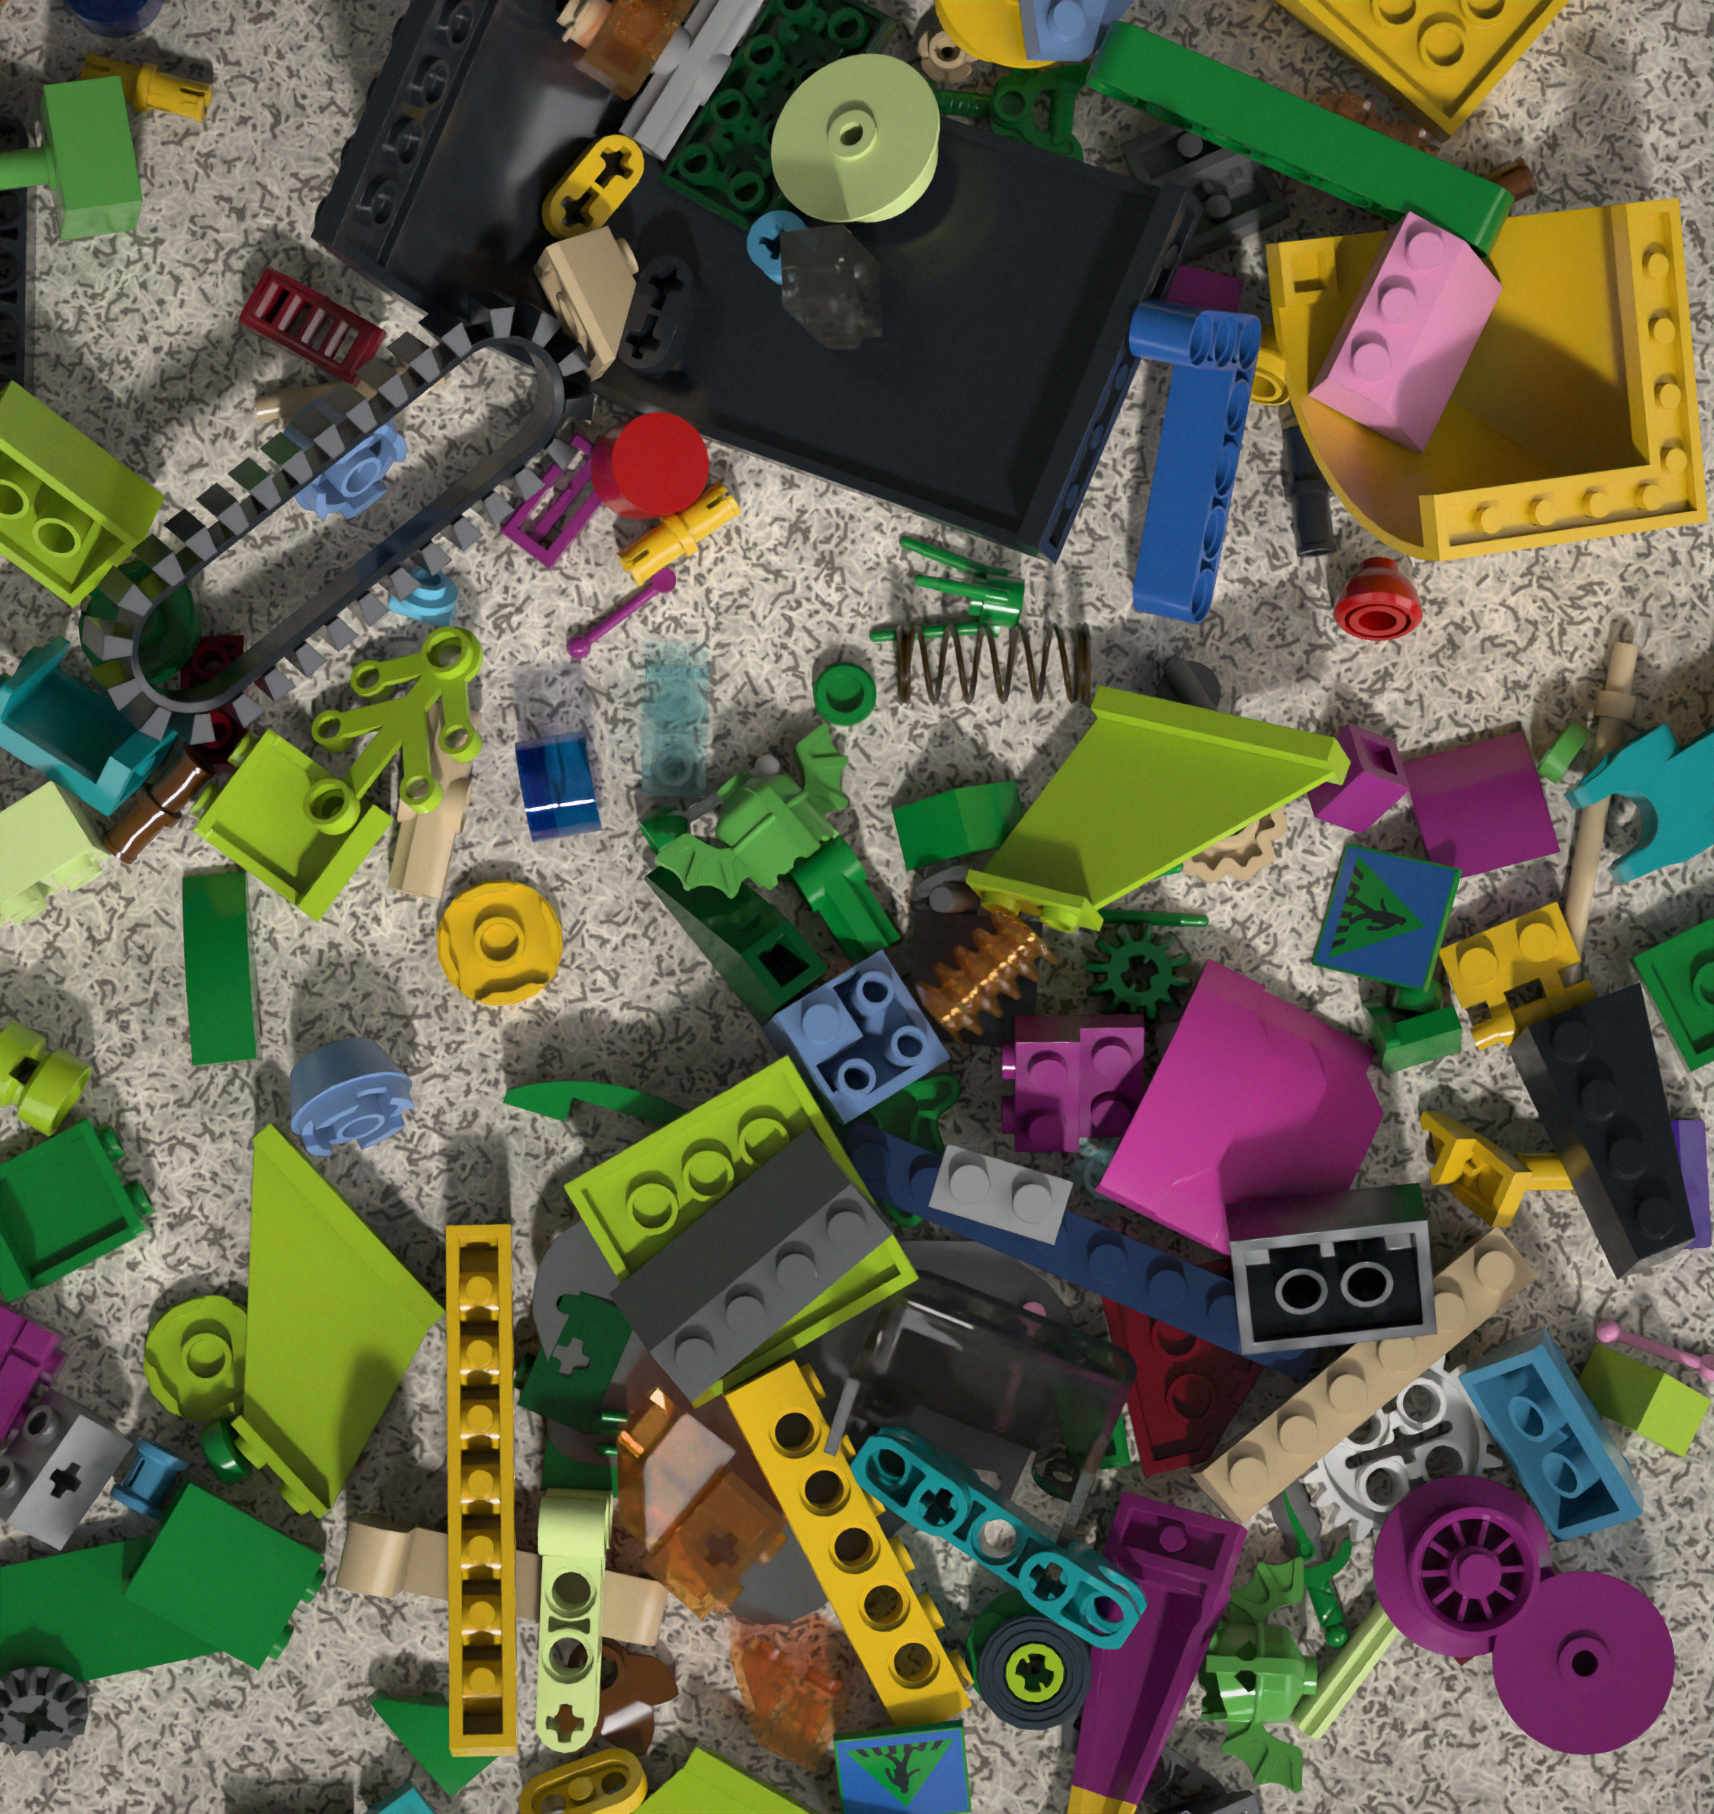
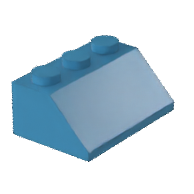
M1546 1327L1507 1340L1458 1376L1556 1543L1635 1520L1643 1513L1644 1492L1634 1477L1629 1462L1618 1450L1600 1420L1595 1405L1587 1398L1568 1366L1563 1351L1554 1342Z

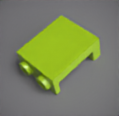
M266 726L259 736L249 729L227 759L228 762L235 766L233 772L221 788L211 781L190 808L189 813L197 818L190 829L290 901L309 917L319 922L394 818L362 796L359 800L361 805L360 818L352 830L338 835H328L321 832L305 816L303 801L308 790L316 782L325 778H338L279 736L271 728ZM343 805L336 807L331 817L335 816Z

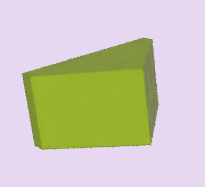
M1595 1343L1577 1379L1587 1398L1595 1405L1600 1417L1684 1458L1712 1401L1668 1374L1599 1343Z

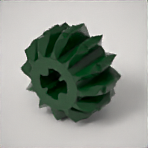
M1143 921L1139 929L1138 941L1133 942L1127 924L1125 922L1119 923L1115 927L1116 936L1121 945L1119 949L1102 936L1098 937L1094 942L1097 950L1110 959L1108 963L1095 959L1086 960L1084 963L1085 971L1091 974L1105 975V981L1088 986L1085 989L1086 994L1091 998L1107 991L1110 993L1112 998L1102 1006L1099 1012L1100 1015L1113 1014L1119 1004L1126 1006L1124 1014H1137L1138 1008H1143L1149 1026L1152 1028L1161 1024L1160 1014L1155 1005L1157 1000L1174 1014L1182 1008L1180 1001L1170 994L1167 989L1169 987L1181 991L1191 989L1192 980L1190 978L1172 975V969L1183 967L1191 961L1189 953L1184 952L1168 959L1164 951L1174 944L1177 938L1172 931H1168L1162 936L1158 944L1154 945L1150 943L1153 923L1151 921ZM1138 957L1142 959L1141 966H1144L1147 961L1152 965L1155 975L1147 980L1148 991L1135 992V983L1129 988L1124 985L1121 975L1129 969L1128 959Z

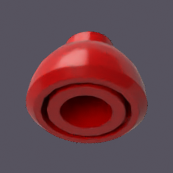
M1371 557L1362 561L1359 572L1352 575L1341 587L1335 600L1333 618L1342 630L1354 637L1371 641H1386L1400 638L1418 627L1422 621L1423 613L1421 600L1416 588L1407 577L1398 572L1397 563L1386 557Z

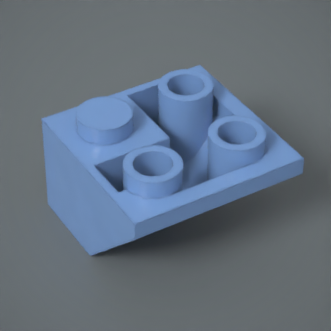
M883 950L878 951L778 1012L762 1028L778 1056L782 1057L787 1053L789 1054L816 1102L842 1126L951 1058Z

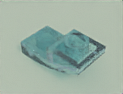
M647 663L642 796L706 798L710 665Z

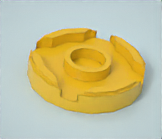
M509 879L482 881L461 891L446 909L436 933L437 957L448 981L467 998L489 1006L517 1005L538 995L555 977L564 953L562 926L552 905L533 888Z

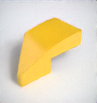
M1423 1111L1420 1117L1422 1131H1430L1432 1134L1437 1161L1434 1167L1429 1168L1432 1185H1450L1451 1194L1490 1227H1510L1534 1172L1505 1150L1467 1126L1438 1111Z

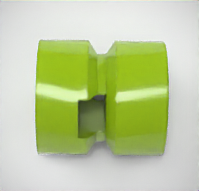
M13 1020L0 1033V1108H6L14 1104L17 1106L18 1119L46 1136H51L62 1125L89 1081L93 1066L63 1048L53 1052L48 1051L47 1038L17 1020ZM29 1065L35 1071L25 1086L19 1082V1079Z

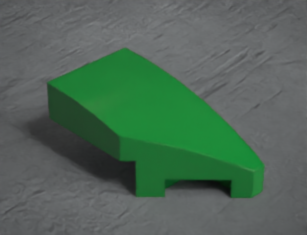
M374 1691L368 1696L370 1705L450 1797L499 1757H452L449 1749V1702H446L443 1693L425 1692V1697L389 1696L387 1691Z

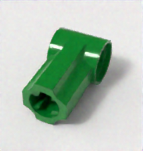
M840 834L835 839L831 837L827 841L819 842L820 848L808 858L803 856L797 857L794 860V867L787 875L792 876L790 881L812 913H819L830 930L833 939L854 967L878 951L884 950L901 937L865 883L868 877L862 865Z

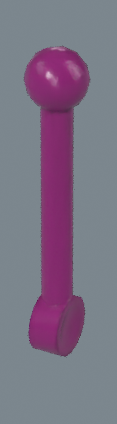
M662 568L652 576V583L587 633L571 636L566 644L568 654L575 659L587 657L594 642L658 593L668 594L672 592L676 586L674 572L668 568Z

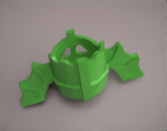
M827 724L820 725L793 749V756L801 773L802 788L787 773L778 772L753 778L745 768L716 792L724 802V805L716 823L715 836L725 849L715 848L689 833H684L658 853L654 863L657 866L673 871L680 878L683 888L687 891L698 886H713L721 889L728 898H734L737 895L742 881L746 878H750L758 888L763 886L769 891L778 884L777 877L785 885L792 878L787 873L794 867V860L797 857L803 856L808 858L820 848L819 840L827 841L831 837L835 839L840 835L825 815L832 811H842L848 805V800L841 792L840 777L849 759L847 756L839 753L832 744L829 726Z
M1296 1557L1281 1565L1259 1562L1256 1565L1253 1577L1245 1586L1237 1590L1228 1591L1231 1594L1227 1604L1229 1620L1228 1622H1219L1204 1656L1206 1657V1665L1199 1670V1687L1204 1689L1206 1696L1201 1700V1710L1203 1711L1201 1712V1721L1226 1722L1228 1726L1227 1737L1220 1747L1221 1753L1236 1756L1244 1761L1251 1770L1255 1785L1279 1784L1295 1794L1302 1790V1750L1268 1733L1263 1723H1284L1291 1716L1302 1694H1316L1317 1657L1316 1655H1303L1294 1636L1286 1626L1262 1623L1270 1613L1298 1603L1303 1598L1304 1560L1302 1557Z

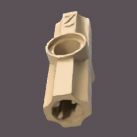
M435 702L427 712L431 775L442 785L443 799L434 811L427 814H419L414 812L400 797L397 821L401 823L387 888L409 895L442 901L451 868L456 835L462 834L467 814L463 813L464 804L469 805L473 781L469 779L473 760L466 763H457L440 748L438 737L441 729L445 726L443 702ZM470 709V723L479 732L483 714ZM468 734L460 735L455 740L453 748L462 746L466 742ZM429 784L419 787L415 792L414 799L423 797L428 790Z

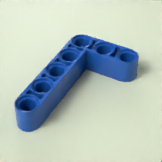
M1155 299L1142 300L1133 314L1129 331V347L1132 355L1138 358L1174 364L1133 584V605L1138 612L1198 625L1205 619L1211 607L1261 342V323L1256 315L1195 303Z

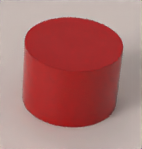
M665 412L644 414L610 427L597 441L590 462L592 484L600 500L612 512L632 520H649L687 508L703 491L709 473L707 448L698 431L683 418Z

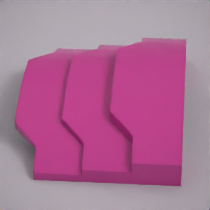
M1208 959L1203 965L1176 1022H1178V1025L1130 1124L1121 1134L1094 1191L1230 1258L1224 1204L1349 1190L1384 1113L1367 1076V1071L1376 1051L1375 1048L1321 1022L1320 1018L1266 992L1265 986Z

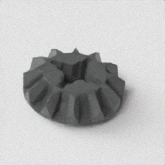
M27 1666L10 1671L0 1677V1743L8 1744L15 1757L23 1750L36 1751L43 1760L49 1748L58 1747L68 1751L72 1740L77 1735L84 1734L89 1712L88 1699L82 1686L69 1674L47 1666ZM44 1699H47V1717H40L36 1724L31 1726L26 1725V1713H32L37 1706H41Z

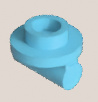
M421 567L407 570L421 586L403 601H399L391 595L388 605L390 612L438 627L451 626L458 596V590L454 582L441 571L431 576Z

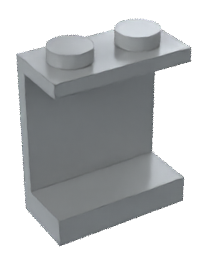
M947 1144L943 1149L941 1166L928 1207L1054 1245L1073 1182Z

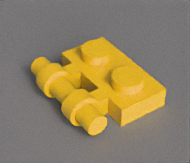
M1557 901L1451 944L1439 951L1440 958L1461 1009L1465 1011L1484 1002L1488 1004L1493 1018L1470 1027L1471 1034L1479 1051L1503 1042L1505 1047L1510 1046L1528 1025L1597 999L1589 979L1565 988L1561 979L1560 971L1580 964L1582 960ZM1540 980L1546 996L1512 1010L1506 993Z

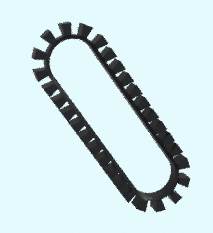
M492 291L466 294L471 323L474 324L466 328L453 315L439 306L421 319L418 324L440 343L438 346L431 350L428 345L406 331L386 348L408 370L399 376L396 370L375 356L355 372L361 380L377 393L369 401L344 381L323 397L326 402L345 418L339 425L335 426L331 420L314 407L309 408L291 423L313 443L305 452L281 432L259 448L282 469L271 478L267 471L248 457L228 473L234 481L250 494L241 503L217 482L195 499L218 519L216 523L207 529L201 521L184 508L163 524L186 546L177 554H174L169 547L152 533L131 551L154 570L137 586L114 565L110 568L97 587L117 606L122 607L115 623L114 621L85 616L82 642L101 661L115 659L87 670L98 692L140 732L162 741L170 716V726L188 744L193 745L216 741L208 711L222 706L223 710L243 728L249 725L265 711L243 692L245 688L254 682L259 689L276 703L296 687L294 683L274 667L276 663L285 657L306 677L326 663L328 660L307 643L306 639L316 632L337 652L342 650L359 636L337 616L346 607L369 627L388 613L390 609L368 589L378 582L399 601H403L421 586L414 577L400 566L403 561L409 557L429 575L434 576L452 561L431 540L440 532L442 536L455 546L465 551L484 534L462 515L464 512L471 508L490 524L496 526L515 509L493 490L495 487L502 483L503 486L526 502L545 486L524 465L536 454L540 453L544 458L564 471L579 449L555 433L561 415L563 413L567 416L591 421L595 395L573 380L562 381V376L565 377L591 367L582 344L559 330L563 323L519 296L514 307ZM512 344L525 348L537 370V401L529 420L513 438L473 468L211 680L199 686L183 690L163 689L147 682L139 664V638L147 618L157 605L470 355L491 345Z

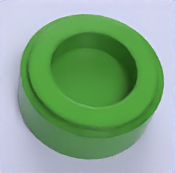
M1570 721L1537 767L1539 769L1538 773L1555 785H1558L1586 748L1594 733L1577 721Z

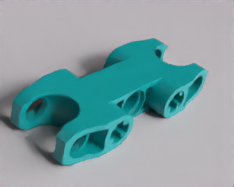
M1667 722L1659 723L1606 753L1585 777L1564 793L1573 810L1595 804L1611 794H1621L1629 798L1639 809L1642 818V833L1637 844L1627 853L1614 860L1612 865L1607 868L1616 884L1630 882L1668 865L1686 862L1714 845V726L1680 746Z
M884 1424L877 1434L869 1436L850 1465L859 1486L895 1514L922 1532L942 1537L1020 1590L1023 1598L1031 1606L1097 1648L1120 1649L1149 1604L1140 1583L1079 1539L1067 1534L1058 1533L981 1481L979 1475L968 1464L908 1426ZM901 1439H903V1440H905V1441H908L912 1446H910L909 1444L905 1443V1442L902 1441ZM882 1449H889L903 1458L905 1462L904 1475H895L884 1466L881 1460ZM870 1473L872 1474V1476H874L876 1479H878L880 1482H882V1483L885 1484V1485H882V1484L877 1483V1482L871 1477ZM943 1488L953 1494L949 1504L950 1508L943 1506L938 1500L943 1494L941 1492ZM993 1519H1001L1008 1522L1014 1528L1017 1535L1015 1548L1008 1551H1000L993 1548L985 1537L986 1523ZM1051 1562L1058 1564L1063 1569L1057 1581L1051 1579L1045 1573ZM1108 1596L1121 1607L1123 1618L1113 1620L1098 1613L1095 1608V1598ZM1089 1624L1093 1625L1094 1627H1096L1104 1633L1095 1631Z

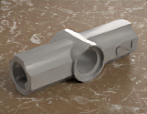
M700 0L685 25H678L650 70V73L653 74L652 78L624 118L618 133L635 141L641 150L664 161L697 107L706 104L733 60L730 54L741 36L743 37L750 27L764 0Z

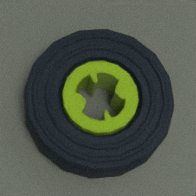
M1024 1613L1004 1620L988 1634L978 1654L976 1680L983 1701L998 1719L1018 1729L1043 1731L1064 1724L1081 1709L1091 1689L1093 1665L1086 1644L1081 1637L1062 1627L1044 1614ZM1032 1653L1043 1655L1044 1667L1053 1671L1049 1683L1045 1685L1039 1680L1040 1688L1036 1690L1025 1688L1024 1676L1016 1672L1019 1661L1024 1658L1029 1663L1028 1655Z

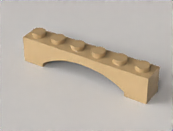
M1498 1226L1481 1231L1433 1271L1437 1334L1353 1343L1311 1379L1242 1433L1236 1435L1190 1474L1227 1521L1235 1522L1236 1524L1245 1523L1538 1277L1537 1273Z

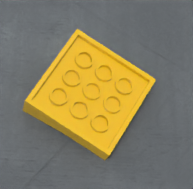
M1570 0L1273 1L1347 60L1407 115L1443 144L1452 137Z

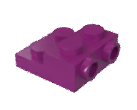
M1143 1014L1014 1016V1041L1001 1042L1002 1079H1014L1013 1096H1001L1002 1134H1014L1015 1152H1079V1138L1121 1136L1130 1124L1143 1097Z

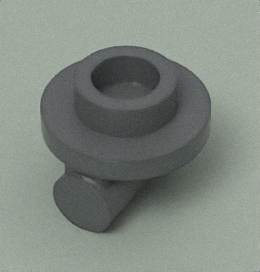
M1183 657L1163 670L1164 674L1157 687V698L1218 711L1217 707L1221 698L1220 683L1214 672L1207 666L1194 661H1186Z
M950 858L928 867L923 872L925 880L916 887L919 898L921 900H929L930 906L937 912L974 914L978 911L981 900L965 879L969 869L977 871L975 865H961L958 858Z

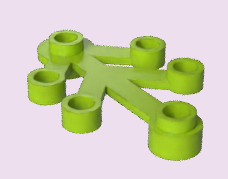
M441 627L426 637L419 653L383 662L373 659L360 662L351 673L350 685L364 701L377 704L345 712L326 710L314 719L311 726L312 737L329 753H340L346 750L356 736L379 731L342 780L336 778L322 779L311 786L306 793L303 801L304 814L321 832L328 835L344 834L356 826L361 810L359 800L401 746L404 766V778L399 787L401 799L414 812L419 814L430 813L440 805L444 792L442 785L431 775L427 712L441 694L445 726L441 729L438 737L440 748L457 763L469 762L480 753L483 740L481 734L470 723L468 682L479 672L483 663L484 652L481 642L471 631L461 627ZM460 654L455 662L448 665L449 660L453 656ZM379 674L378 681L372 687L365 688L367 679L372 675ZM418 680L406 697L381 702L390 695L394 685ZM340 724L338 733L331 738H326L329 729ZM468 734L467 740L462 746L453 748L455 740L460 735ZM429 784L426 794L419 799H414L417 789ZM340 805H343L341 810L335 816L331 817V814L334 811V809Z

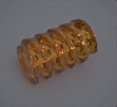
M995 910L991 913L990 919L997 933L996 935L980 928H975L971 933L978 950L977 953L959 945L953 949L952 953L959 970L956 971L942 963H938L934 967V972L940 984L939 988L921 980L915 985L923 1007L965 1050L966 1047L959 1030L963 1027L981 1036L985 1030L978 1016L980 1010L998 1018L1004 1014L996 995L1001 992L1019 1000L1022 997V993L1015 979L1019 974L1037 983L1041 979L1034 962L1037 957L1054 965L1059 962V959L1018 916L1013 918L1001 911Z

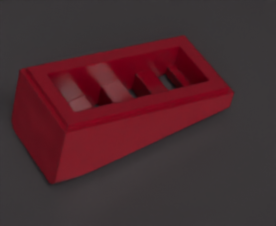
M268 267L263 273L239 316V322L252 334L357 388L361 381L355 372L374 358L387 335L386 331L271 267ZM304 306L312 308L296 337L289 335ZM327 319L335 320L319 350L314 349L312 346ZM352 329L358 332V335L342 363H339L333 358L349 330Z

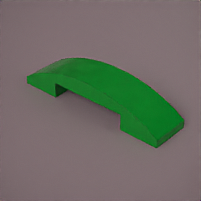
M553 1081L526 1085L507 1090L503 1101L505 1104L563 1122H569L575 1099L661 1125H665L688 1112V1110L670 1101L646 1092L618 1085L587 1081Z

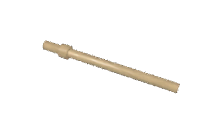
M1623 642L1613 643L1605 691H1598L1594 710V717L1600 719L1590 771L1606 753L1621 745L1625 723L1632 722L1636 697L1630 695L1639 649L1637 645ZM1611 795L1595 804L1584 807L1582 810L1563 912L1564 919L1580 957H1582ZM1580 964L1559 972L1565 988L1577 984Z

